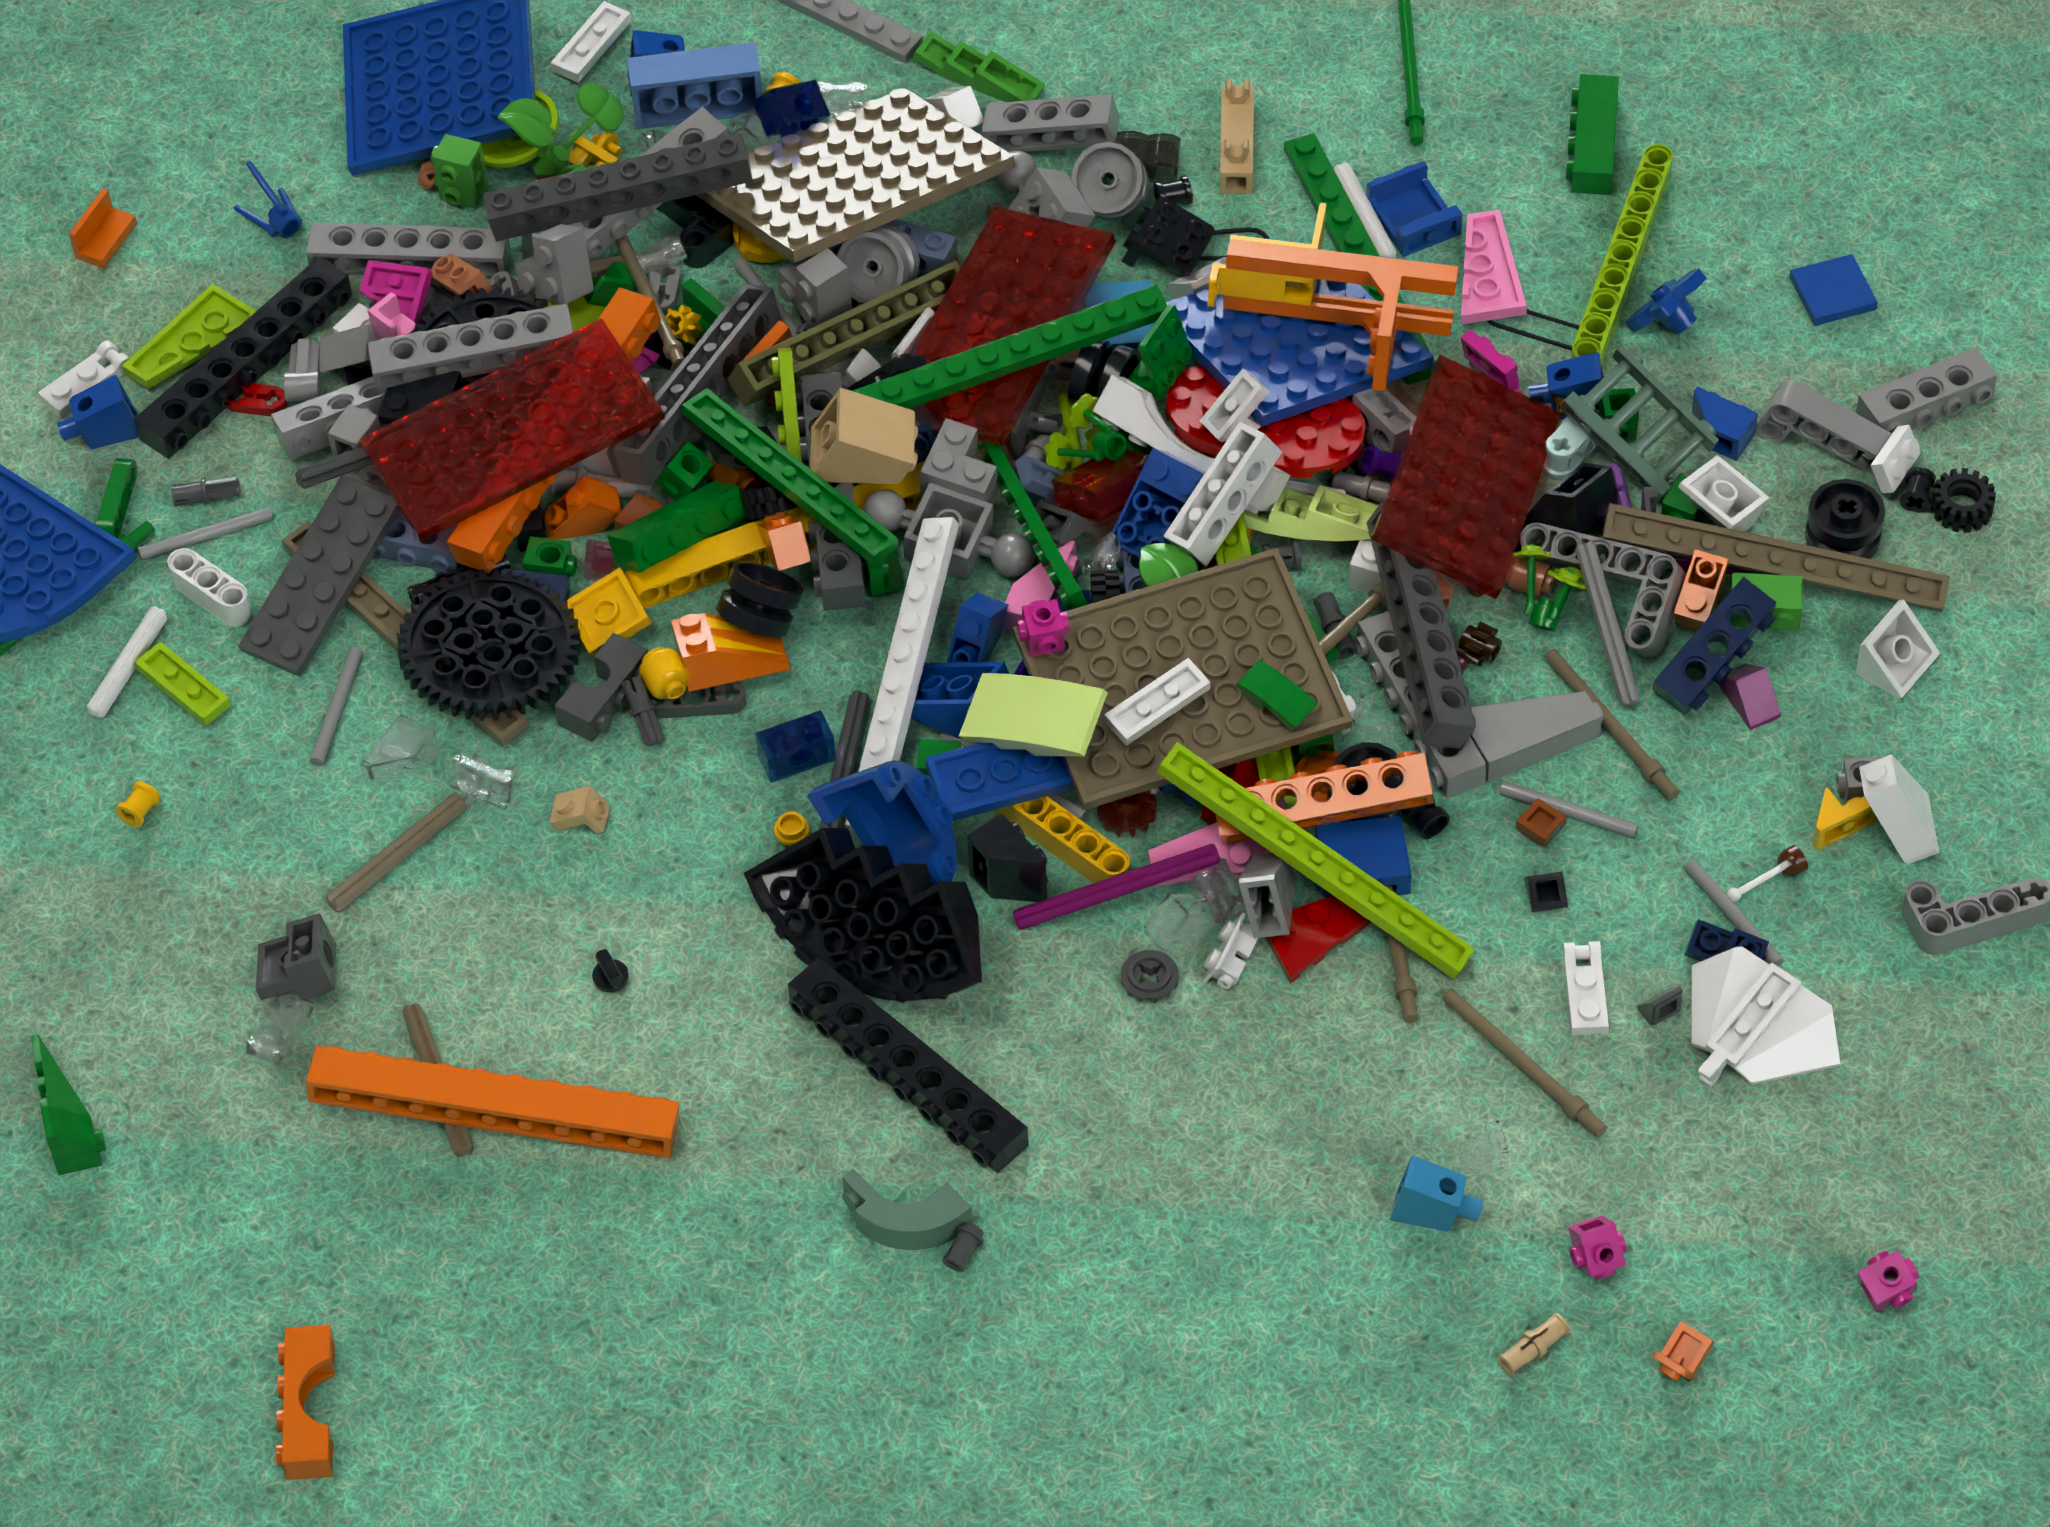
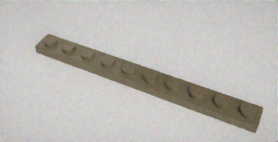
M1612 503L1608 505L1602 533L1603 539L1691 559L1696 549L1729 559V567L1761 574L1802 576V582L1892 602L1905 600L1907 605L1939 612L1944 610L1950 580L1948 575Z
M307 521L281 540L283 549L291 556H293L312 525L310 522ZM363 572L344 604L397 651V635L400 634L399 626L405 623L404 614L409 612ZM517 709L513 710V715L510 719L504 712H500V716L496 721L491 713H487L484 721H480L478 713H474L471 717L501 747H504L529 728L528 719L518 712Z

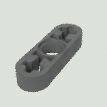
M739 681L688 692L686 687L684 694L679 697L680 704H675L676 699H664L663 704H656L654 712L657 718L735 714L740 712L746 705L745 688ZM647 689L651 704H656L657 698L653 697ZM734 693L733 700H726L727 694ZM692 694H700L705 697L704 701L700 704L692 705L686 702L687 697ZM711 694H715V702H711Z

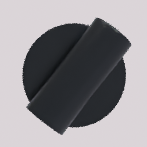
M607 949L598 951L595 955L598 964L592 973L594 985L603 992L621 990L629 979L626 965L619 960L612 959Z

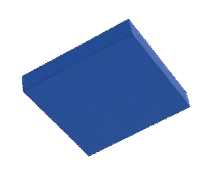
M1853 254L1790 270L1789 278L1814 326L1877 310L1878 302Z

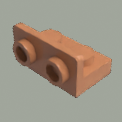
M451 253L438 259L430 269L433 273L432 281L458 296L466 295L468 290L474 296H478L480 288H483L486 294H491L492 287L482 271Z

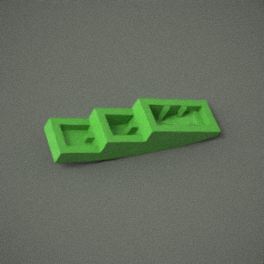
M932 31L923 40L912 58L945 78L962 86H971L975 91L1004 102L1036 100L1045 87V83L993 51H990L985 56L963 41H960L955 46Z

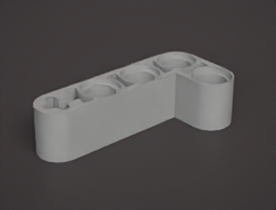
M1793 380L1783 381L1768 400L1756 426V432L1762 439L1768 440L1771 438L1772 442L1779 443L1785 439L1790 431H1793L1874 474L1871 468L1872 462L1892 435V433Z
M2030 878L1945 905L1933 884L1928 881L1918 880L1910 883L1906 888L1902 915L1918 947L1927 954L1938 955L2045 921L2050 910V884L2044 879Z

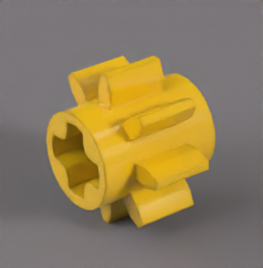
M684 305L679 307V312L669 308L668 314L665 317L673 334L684 340L683 344L687 342L695 345V340L703 332L699 322L702 316L692 312L690 307Z

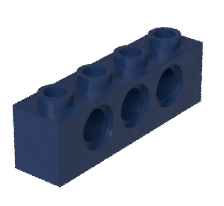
M1743 576L1654 680L1652 690L1684 715L1691 708L1697 711L1709 697V694L1706 692L1714 682L1718 685L1721 684L1732 670L1728 665L1736 656L1742 659L1754 644L1751 638L1756 632L1760 630L1764 633L1774 622L1776 616L1773 613L1777 602ZM1735 616H1742L1748 621L1749 625L1746 628L1738 629L1731 624L1730 619ZM1712 642H1720L1726 647L1727 651L1721 655H1715L1709 651L1708 645ZM1690 668H1697L1703 672L1704 678L1699 681H1692L1686 676L1685 672Z

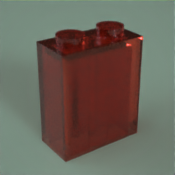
M1126 450L1124 455L1118 460H1110L1105 457L1101 461L1090 459L1052 479L1056 504L1060 508L1094 521L1101 522L1123 510L1149 455Z

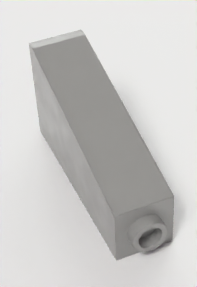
M1585 691L1471 707L1472 714L1476 720V728L1470 737L1487 764L1486 781L1491 782L1600 737L1601 723L1604 721V715L1599 704L1592 702Z

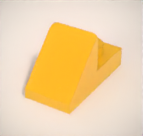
M1828 787L1825 788L1813 842L1816 850L1877 822L1878 818L1864 796L1861 798L1854 797L1842 806Z

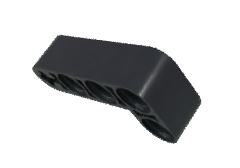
M696 195L667 201L656 208L684 228L680 234L682 259L685 265L690 268H703L734 243L733 221Z

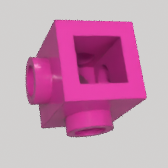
M1057 599L1050 601L1036 600L1029 605L1022 606V620L1017 621L1020 641H1026L1030 657L1064 651L1065 633L1070 632V626L1066 611L1060 612Z
M1602 1215L1568 1227L1573 1245L1569 1248V1254L1576 1269L1579 1268L1590 1277L1600 1279L1609 1277L1615 1273V1269L1626 1266L1623 1253L1627 1252L1626 1242L1622 1233L1617 1231L1614 1222Z
M1887 1251L1881 1252L1868 1260V1267L1858 1271L1857 1281L1876 1313L1890 1305L1896 1309L1910 1302L1914 1298L1912 1294L1917 1290L1916 1279L1920 1278L1911 1259L1908 1257L1903 1260L1899 1251L1890 1255Z

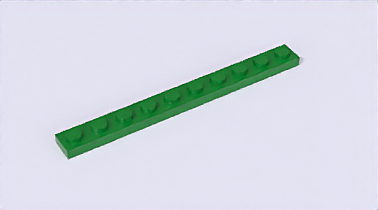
M1313 133L1285 141L1284 151L1317 214L1320 203H1327L1325 229L1337 252L1380 257L1316 135ZM1361 285L1375 300H1384L1374 286ZM1399 294L1398 303L1405 304L1402 297ZM1409 332L1430 352L1421 333ZM1434 360L1433 367L1403 378L1407 385L1439 376V367Z
M1155 284L852 391L909 409L1152 324L1157 321L1167 307V304L1158 285Z

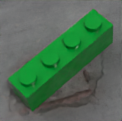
M1580 74L1579 87H1572L1571 106L1577 107V111H1571L1569 131H1576L1575 136L1569 135L1567 155H1574V160H1567L1566 180H1572L1571 193L1611 195L1619 76Z
M714 480L607 535L616 567L640 573L746 518L747 515L739 486Z

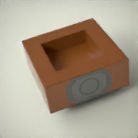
M1537 798L1516 820V829L1545 847L1566 825L1567 816Z

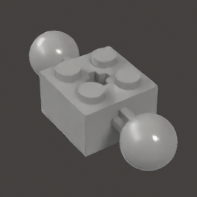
M1010 151L1009 153L1014 155L1015 168L996 175L999 184L1005 190L1018 193L1004 214V219L1032 261L1056 264L1059 273L1070 281L1086 280L1097 268L1098 255L1095 248L1089 242L1080 239V237L1095 217V214L1065 171L1038 168L1035 160L1029 154L1023 151Z
M929 483L916 511L907 509L903 498L898 493L886 489L872 493L864 503L863 511L889 532H894L900 527L907 529L904 535V559L913 560L924 518L954 517L959 523L947 574L968 580L979 555L991 558L994 568L1000 574L1007 577L1021 576L1033 565L1035 553L1033 546H1031L1026 537L1017 533L1005 534L998 539L989 537L993 527V504L932 483Z

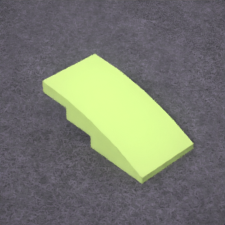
M1322 485L1318 486L1314 496L1285 486L1277 502L1274 503L1271 512L1259 510L1256 514L1247 509H1244L1243 512L1246 527L1263 533L1303 540L1353 541L1371 540L1367 521L1378 505Z
M982 673L959 737L968 743H993L1000 749L1027 750L1034 756L1084 757L1108 692L1101 688L1042 677Z

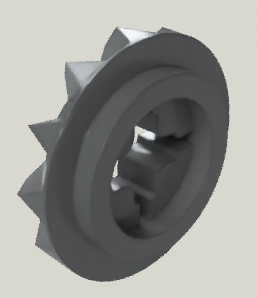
M1144 950L1131 955L1121 968V984L1125 987L1128 996L1134 995L1140 1002L1144 999H1152L1156 1003L1160 997H1169L1171 991L1178 985L1179 972L1176 963L1171 957L1160 951ZM1143 973L1149 976L1155 973L1156 982L1151 980L1143 982Z

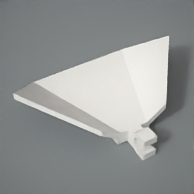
M1742 946L1732 948L1692 965L1691 1043L1693 1047L1711 1053L1698 1069V1074H1700L1698 1078L1701 1082L1711 1088L1727 1064L1737 1071L1750 1085L1841 1066L1832 1005L1803 987L1801 981L1772 962L1770 964L1766 963Z

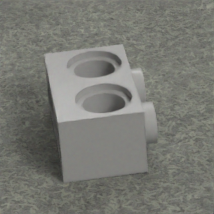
M1370 388L1353 394L1352 402L1359 408L1365 421L1364 440L1369 445L1378 446L1380 450L1393 454L1395 452L1409 455L1416 453L1422 423L1387 389L1386 391H1380Z

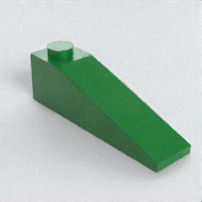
M39 1035L31 1036L34 1063L38 1076L36 1078L37 1086L41 1096L39 1101L44 1131L58 1175L102 1166L100 1152L106 1151L102 1129L95 1130L91 1116Z

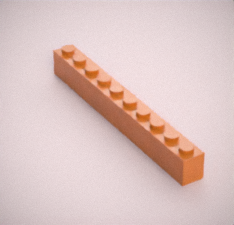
M619 287L447 540L455 562L477 570L484 569L486 573L490 574L495 565L503 559L505 550L513 538L519 535L525 520L538 507L540 498L548 486L554 483L565 461L573 455L576 443L579 442L583 434L589 431L592 421L600 409L606 406L610 394L616 385L624 379L626 371L633 360L641 354L643 345L651 333L657 330L661 318L653 298Z
M316 1045L306 1080L308 1102L669 1159H671L679 1124V1102L671 1101L665 1097L651 1098L638 1096L627 1091H606L588 1085L581 1087L562 1084L556 1080L542 1081L529 1079L518 1074L504 1075L491 1073L484 1069L472 1070L453 1067L447 1063L433 1064L420 1062L409 1057L395 1058L382 1056L375 1052L363 1053L344 1050L338 1046L324 1047Z

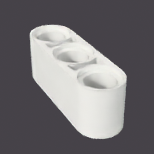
M177 549L169 555L167 563L173 586L177 591L229 626H242L251 619L250 601L247 589L243 584L191 549Z

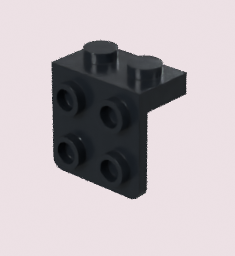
M1160 195L1152 210L1145 207L1136 224L1141 226L1139 232L1132 229L1122 247L1126 248L1127 252L1122 262L1133 267L1143 251L1182 275L1188 276L1215 233V229L1211 224Z

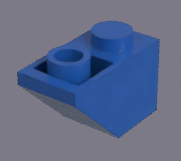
M1698 386L1696 387L1693 396L1692 413L1700 421H1707L1716 430L1717 434L1715 436L1719 441L1712 451L1737 461L1755 435L1758 413L1744 405H1739L1720 397L1717 393L1709 392Z
M979 592L962 603L959 608L947 663L987 662L1001 637L1009 604Z

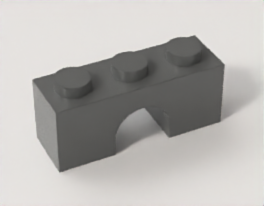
M613 632L594 656L597 677L606 682L597 687H586L574 681L554 705L558 726L591 742L596 739L600 732L605 733L610 727L616 712L628 705L627 697L620 683L629 680L635 690L632 678L640 676V665L644 655L648 653V649Z

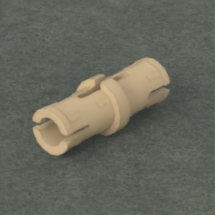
M1554 1313L1533 1331H1525L1521 1335L1519 1342L1498 1356L1497 1360L1500 1367L1509 1376H1514L1516 1372L1533 1359H1541L1546 1355L1547 1349L1570 1333L1568 1323L1560 1314Z

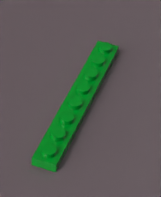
M708 388L682 404V414L869 563L875 565L898 548L899 539Z
M987 424L978 429V436L982 442L978 445V451L984 462L989 463L992 461V465L997 466V484L1002 481L1004 482L999 488L1008 505L1015 502V505L1010 508L1019 525L1027 523L1022 529L1031 546L1038 543L1039 546L1033 549L1042 566L1044 567L1048 564L1051 566L1045 569L1055 588L1060 585L1062 586L1057 592L1066 609L1072 606L1076 609L1088 605L1081 589L990 427Z

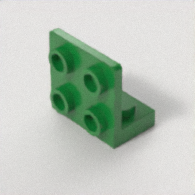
M1168 304L1139 344L1138 349L1142 359L1128 378L1131 382L1152 393L1153 398L1156 399L1164 397L1193 356L1176 305Z

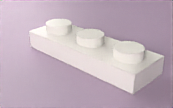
M603 1L552 60V72L579 83L630 24L631 13Z
M1187 658L1104 714V722L1127 746L1210 690L1211 682Z

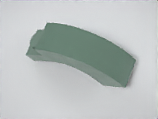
M854 1169L842 1177L844 1190L842 1197L846 1205L855 1212L856 1228L863 1235L881 1245L902 1250L928 1249L945 1244L956 1238L957 1227L963 1226L965 1222L973 1223L972 1207L948 1183L924 1200L902 1204L883 1198Z

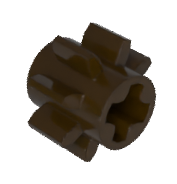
M1481 621L1477 628L1469 625L1459 641V648L1465 651L1462 659L1480 667L1483 661L1492 663L1502 646V640L1496 638L1498 629Z

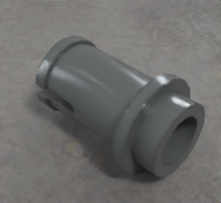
M965 1222L963 1226L957 1227V1237L946 1256L942 1259L948 1268L957 1272H964L965 1266L977 1246H982L984 1241L982 1238L984 1235L983 1230L970 1222Z

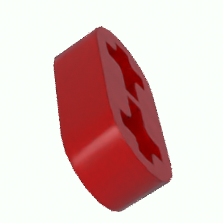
M249 383L251 386L248 388L242 385L245 397H241L240 401L231 402L228 399L225 400L230 404L228 409L233 412L271 416V414L284 410L287 407L284 390L270 385ZM271 397H277V401H273L272 405H267L266 401H270Z

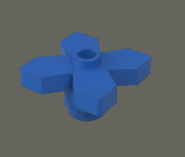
M1697 268L1688 272L1678 281L1674 278L1663 283L1650 294L1652 300L1636 310L1625 323L1633 332L1643 329L1653 320H1656L1657 322L1661 321L1668 330L1672 329L1676 335L1680 334L1697 319L1693 313L1695 309L1685 297L1695 291L1707 279L1706 276Z

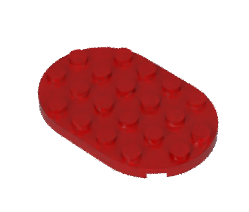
M1200 364L1187 368L1169 388L1166 398V418L1175 427V434L1185 443L1200 451L1217 456L1226 441H1219L1200 422V419L1224 392L1225 388ZM1348 397L1261 426L1257 430L1264 433L1282 451L1274 464L1275 467L1291 475L1290 478H1313V473L1330 470L1331 473L1338 472L1350 465L1358 457L1364 444L1365 421L1359 408Z

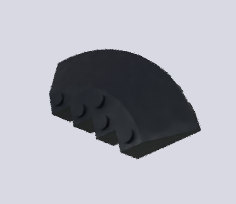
M821 828L744 872L753 897L761 911L767 912L771 921L776 926L774 931L780 939L786 938L796 948L794 954L808 966L818 957L821 958L866 995L884 1000L918 1001L936 999L961 992L982 982L978 914L966 882L940 881L934 885L926 864L901 863L894 866L887 846L861 845L855 848L848 828Z

